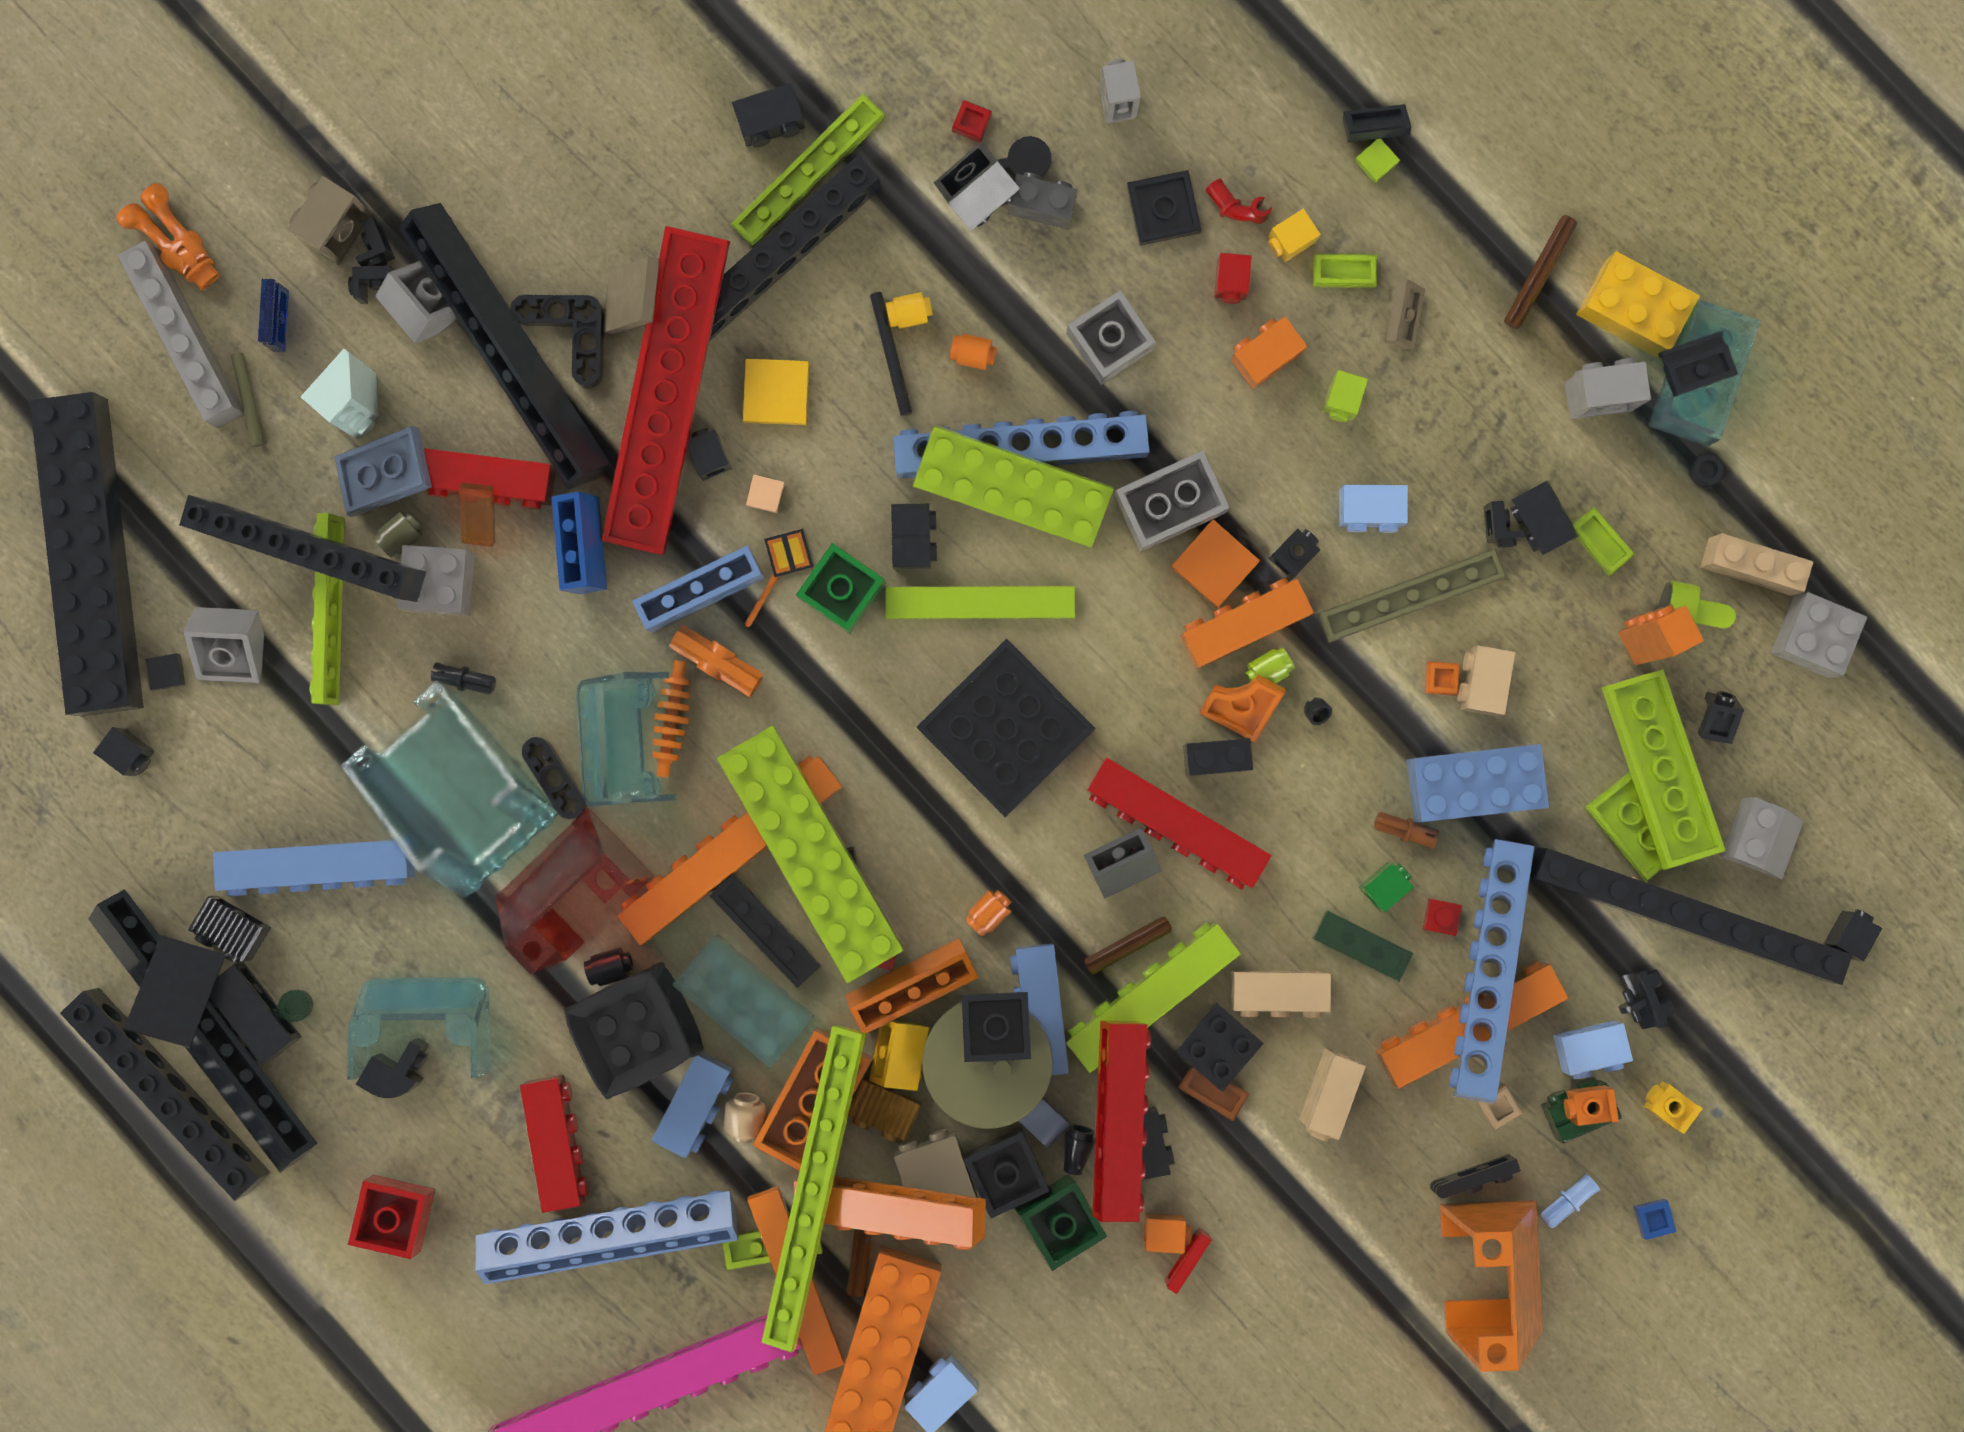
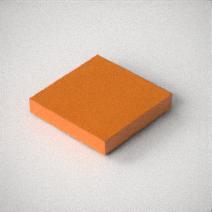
M1212 519L1172 564L1171 568L1218 609L1260 560Z

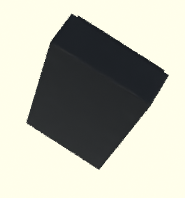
M1405 104L1343 111V123L1348 142L1411 134L1412 127Z

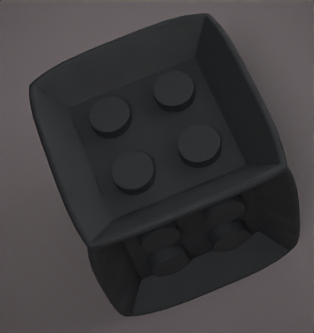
M663 962L656 963L649 969L608 986L578 1003L568 1006L564 1010L567 1026L575 1046L594 1084L605 1099H611L613 1096L634 1089L674 1069L688 1058L698 1056L704 1051L701 1035L693 1015L675 979Z

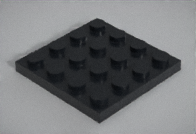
M1008 639L1004 640L916 727L1004 817L1008 816L1096 729Z

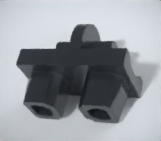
M1658 970L1627 972L1621 975L1620 979L1625 988V991L1622 993L1626 1000L1625 1003L1618 1007L1621 1014L1631 1012L1634 1022L1639 1021L1642 1029L1651 1027L1662 1028L1668 1025L1666 1018L1672 1015L1675 1009L1671 1000L1667 997L1657 998L1654 989L1662 985V979Z

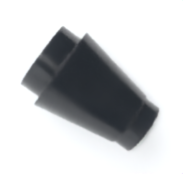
M1070 1125L1069 1131L1065 1132L1063 1170L1066 1173L1082 1175L1095 1145V1131L1082 1125Z

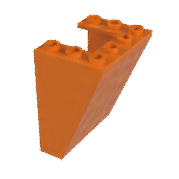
M1537 1201L1440 1204L1441 1236H1471L1474 1247V1266H1507L1508 1298L1445 1300L1446 1334L1480 1372L1518 1371L1543 1332ZM1489 1239H1495L1501 1245V1251L1495 1258H1486L1482 1253V1246Z

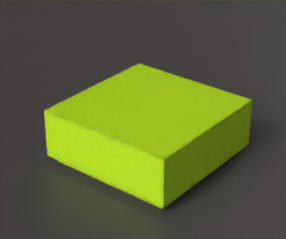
M1380 138L1367 147L1354 161L1374 183H1377L1399 163L1400 159Z

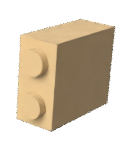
M1326 1048L1324 1049L1299 1118L1306 1126L1305 1131L1309 1132L1311 1136L1328 1142L1330 1137L1337 1140L1340 1139L1366 1068L1365 1065L1348 1056Z

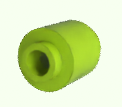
M1281 647L1278 650L1273 648L1247 664L1249 670L1245 672V675L1249 682L1258 674L1276 684L1290 675L1289 672L1294 670L1295 667L1284 648Z

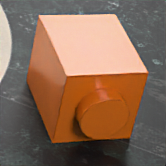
M1145 1213L1143 1241L1145 1251L1184 1254L1185 1244L1190 1245L1191 1225H1186L1184 1216Z

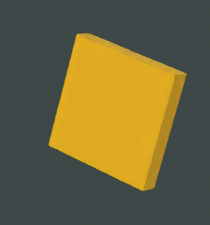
M746 359L743 422L807 425L809 361Z

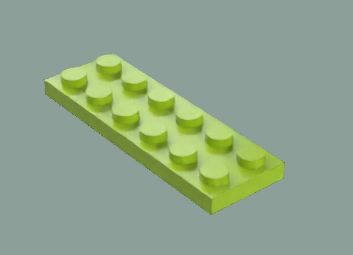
M933 425L913 482V487L1091 548L1114 490L1110 485L937 425Z
M1664 669L1602 687L1663 870L1726 851Z

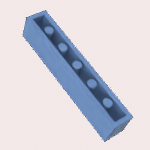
M413 839L213 852L215 891L226 890L227 896L247 895V889L258 888V894L279 893V886H290V892L310 891V884H322V890L342 889V882L353 881L354 888L374 886L373 880L385 879L386 886L405 884V878L415 877Z

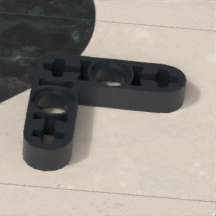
M519 295L512 301L510 310L521 325L573 327L572 376L578 385L587 389L594 388L601 382L603 376L604 333H602L604 311L596 298L588 295ZM525 303H528L532 309H541L540 303H543L542 314L544 318L540 319L541 315L538 312H528L527 317L524 318L518 311L524 308ZM554 303L565 305V314L559 319L551 318L549 315V309ZM571 303H574L576 310H585L587 304H591L596 313H591L590 318L586 319L583 313L574 312L575 319H571L573 314ZM586 334H592L596 337V345L591 350H583L579 344L582 336ZM580 355L589 358V367L595 372V375L589 376L588 381H585V378L579 375L580 372L586 369V361L583 358L579 359Z

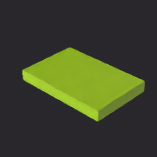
M1629 771L1587 804L1584 809L1643 882H1648L1663 868Z

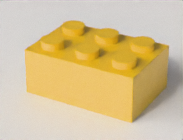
M1615 251L1603 263L1576 315L1659 359L1658 354L1660 352L1673 348L1700 295Z

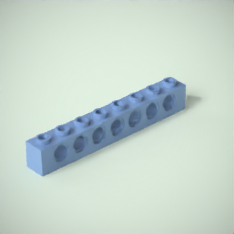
M1138 411L1121 412L1119 417L1107 418V414L1104 413L1092 414L1088 416V420L1077 421L1074 416H1064L1057 418V422L1044 423V419H1030L1025 421V425L1013 426V423L1010 421L994 423L993 428L982 429L980 424H969L962 426L963 430L954 431L980 441L994 440L1000 448L1052 466L1147 458L1149 454L1146 415H1138ZM916 429L900 431L898 436H893L897 479L916 476L922 459L918 455V449L923 445H927L930 433L919 434ZM1110 429H1118L1123 434V440L1119 443L1110 442L1106 433ZM1081 431L1087 432L1091 435L1092 442L1086 446L1079 445L1075 440V435ZM1049 434H1055L1060 438L1061 444L1056 448H1049L1043 442L1044 437ZM1016 437H1024L1029 441L1030 445L1026 450L1018 451L1012 446V441Z
M1495 839L1492 848L1486 847L1483 866L1489 868L1487 879L1481 878L1478 897L1484 898L1482 910H1476L1474 928L1479 929L1478 940H1472L1469 952V960H1474L1473 972H1467L1464 991L1469 992L1468 1004H1462L1459 1023L1464 1024L1463 1036L1457 1035L1454 1055L1460 1057L1458 1068L1452 1067L1449 1087L1455 1088V1097L1491 1104L1497 1101L1534 846ZM1501 869L1510 871L1513 875V881L1511 883L1501 882L1497 877V871ZM1496 900L1504 901L1508 905L1509 912L1506 914L1496 913L1492 908V902ZM1491 931L1499 932L1504 938V944L1500 946L1492 945L1488 941L1487 933ZM1491 962L1497 965L1499 976L1492 978L1485 975L1482 969L1483 964ZM1480 994L1490 995L1494 999V1008H1482L1478 1004V996ZM1477 1025L1486 1027L1490 1033L1489 1040L1484 1042L1478 1041L1473 1035V1027ZM1472 1057L1480 1058L1485 1065L1484 1072L1481 1074L1471 1072L1468 1068V1060Z
M716 1190L703 1196H682L675 1201L663 1203L653 1201L640 1207H619L612 1212L600 1214L591 1212L572 1219L556 1218L549 1223L537 1225L522 1224L518 1228L509 1230L493 1229L486 1234L476 1235L475 1271L484 1284H491L739 1240L736 1204L730 1191ZM708 1215L705 1220L697 1221L700 1216ZM677 1220L672 1226L665 1227L668 1222ZM644 1226L641 1231L633 1233L637 1227ZM613 1231L610 1236L602 1238L605 1233ZM581 1237L576 1243L570 1244L574 1238ZM549 1242L545 1248L539 1249L542 1244ZM517 1248L514 1253L507 1255L511 1249Z

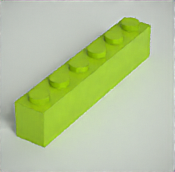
M1207 922L1203 923L1192 932L1194 938L1186 945L1182 941L1176 944L1167 952L1169 956L1167 960L1160 965L1157 961L1152 963L1142 972L1144 978L1135 985L1132 981L1128 982L1117 991L1120 997L1111 1004L1104 1001L1092 1011L1094 1015L1092 1019L1085 1024L1081 1020L1067 1031L1069 1037L1065 1039L1066 1044L1089 1073L1098 1067L1100 1020L1138 1021L1147 1024L1148 1028L1241 955L1217 923L1214 922L1211 925Z

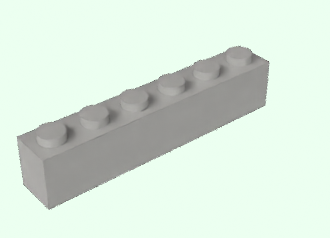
M145 240L117 256L203 420L219 428L244 414L243 408L170 269L161 261L160 250Z

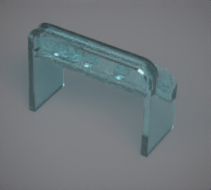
M623 672L586 679L579 683L576 699L582 796L587 806H611L677 800L676 794L659 795L661 791L659 779L652 771H644L641 709L649 707L655 697V688L652 681L668 679L669 672Z
M478 977L374 978L366 981L361 986L347 1029V1080L359 1078L369 1062V1046L377 1042L381 1036L382 1020H445L447 1039L458 1046H471V1078H479L489 1072V989L485 981Z

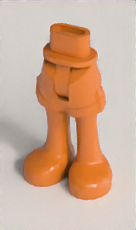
M154 183L148 186L142 192L140 200L167 227L174 236L173 241L157 227L149 214L139 204L132 203L123 207L116 215V221L125 229H137L147 235L161 251L160 259L168 269L177 271L189 283L194 282L200 290H205L220 277V273L213 267L214 260L209 257L204 248L203 239L196 231H188L174 216L168 204V190L163 184Z

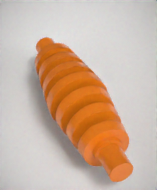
M674 660L672 674L664 678V683L670 684V689L662 688L660 695L668 696V702L658 701L656 707L666 709V714L654 713V720L665 721L664 727L653 726V732L662 734V740L653 738V745L661 747L660 752L653 751L652 758H657L658 762L656 776L669 778L671 764L679 759V755L672 754L673 748L681 749L683 743L674 742L675 736L685 737L686 730L676 729L677 723L686 725L689 723V718L678 716L679 711L689 712L690 710L689 705L680 704L681 698L690 699V693L682 691L683 686L690 687V680L686 679L685 676L687 663L685 661Z

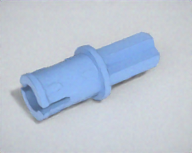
M1585 1174L1566 1192L1563 1190L1560 1192L1562 1196L1541 1213L1542 1220L1551 1229L1555 1228L1573 1211L1579 1212V1207L1596 1192H1599L1600 1188L1589 1175Z

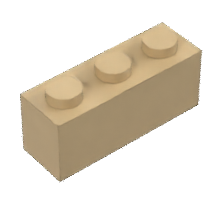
M1721 533L1708 539L1700 568L1792 596L1805 592L1813 561Z
M1231 970V1009L1239 1011L1240 1017H1258V1011H1271V1017H1290V1012H1303V1017L1320 1018L1322 1017V1012H1331V973L1327 971Z

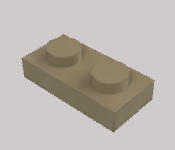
M1408 279L1397 280L1392 299L1393 305L1390 321L1387 326L1386 341L1403 350H1414L1425 288Z

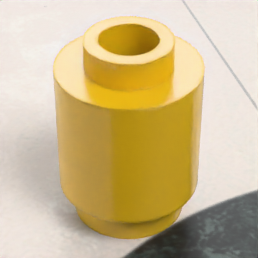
M922 292L892 298L893 301L886 302L891 327L898 326L899 329L925 324L928 323L927 316L933 315L930 298H923Z

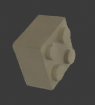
M322 176L318 182H315L310 187L307 194L308 198L303 206L292 214L288 230L308 247L339 266L363 229L361 220L371 217L372 213L353 194Z

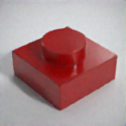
M1428 898L1423 930L1456 936L1462 905Z

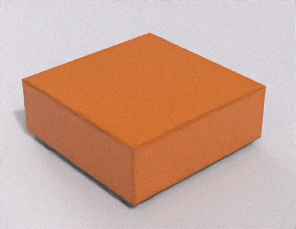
M1427 662L1424 694L1457 696L1459 692L1460 664Z

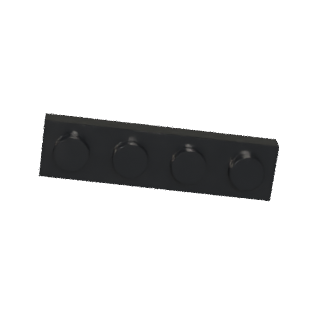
M735 874L727 878L710 895L716 904L797 988L821 966Z

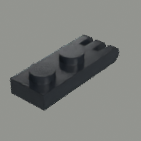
M1508 1154L1436 1179L1431 1182L1430 1189L1440 1198H1447L1461 1192L1472 1194L1481 1191L1486 1183L1494 1181L1496 1184L1510 1181L1514 1178L1513 1174L1521 1170L1517 1159Z

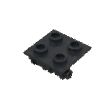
M1216 1003L1175 1052L1223 1092L1264 1043Z

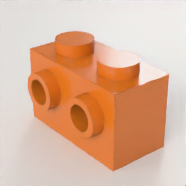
M1285 316L1278 322L1274 318L1269 320L1259 329L1260 335L1253 340L1247 337L1234 347L1236 352L1233 354L1231 362L1252 390L1302 355L1308 347Z

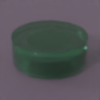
M290 990L281 996L278 1010L285 1020L298 1022L306 1019L311 1014L313 1000L309 993L304 990Z

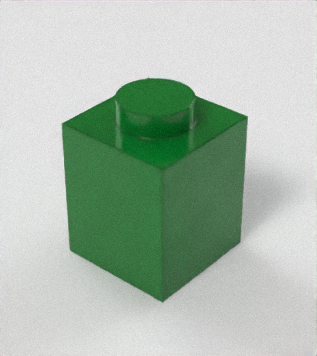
M1388 862L1359 886L1360 890L1380 912L1389 910L1414 887L1409 882L1412 878L1411 875L1401 864L1395 866L1393 863Z

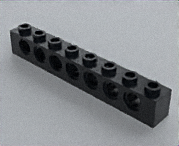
M859 155L723 274L710 341L881 190L880 178Z
M192 495L187 497L179 524L180 526L396 599L417 602L426 575V571L213 500Z
M100 988L81 992L60 1012L64 1019L234 1201L248 1195L271 1173L142 1034L124 1029L128 1018Z

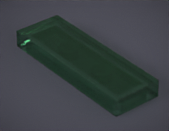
M1328 910L1325 911L1312 939L1399 982L1413 955L1412 952Z

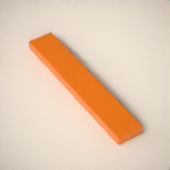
M779 1186L748 1196L747 1199L775 1275H777L790 1217ZM812 1276L799 1338L814 1375L843 1366L845 1360Z

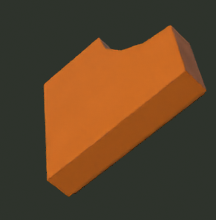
M1258 674L1250 683L1238 688H1225L1215 684L1201 707L1199 714L1244 738H1250L1255 743L1284 696L1286 689Z

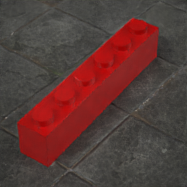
M1107 757L1086 789L1091 794L1090 801L1104 809L1108 804L1119 810L1116 815L1117 817L1133 825L1135 820L1146 826L1144 833L1158 841L1162 837L1173 842L1171 849L1185 857H1188L1190 853L1201 859L1198 865L1214 874L1217 869L1229 875L1226 881L1243 890L1244 886L1249 888L1255 886L1272 857L1271 854Z
M1100 1020L1092 1216L1101 1222H1140V1213L1144 1210L1141 1180L1145 1178L1146 1167L1144 1160H1142V1147H1145L1147 1142V1132L1145 1127H1143L1144 1114L1148 1111L1145 1082L1149 1079L1150 1070L1146 1062V1049L1150 1047L1151 1035L1147 1029V1024L1138 1021Z

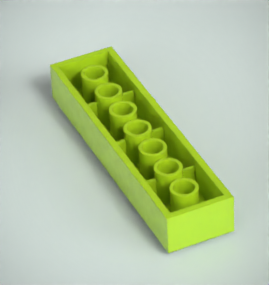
M772 725L717 757L719 764L846 983L853 981L904 951L902 942L777 727Z

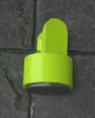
M1673 580L1666 583L1661 595L1659 608H1664L1670 604L1673 605L1674 609L1686 605L1695 623L1718 628H1728L1735 622L1736 613L1731 606L1700 599V586Z

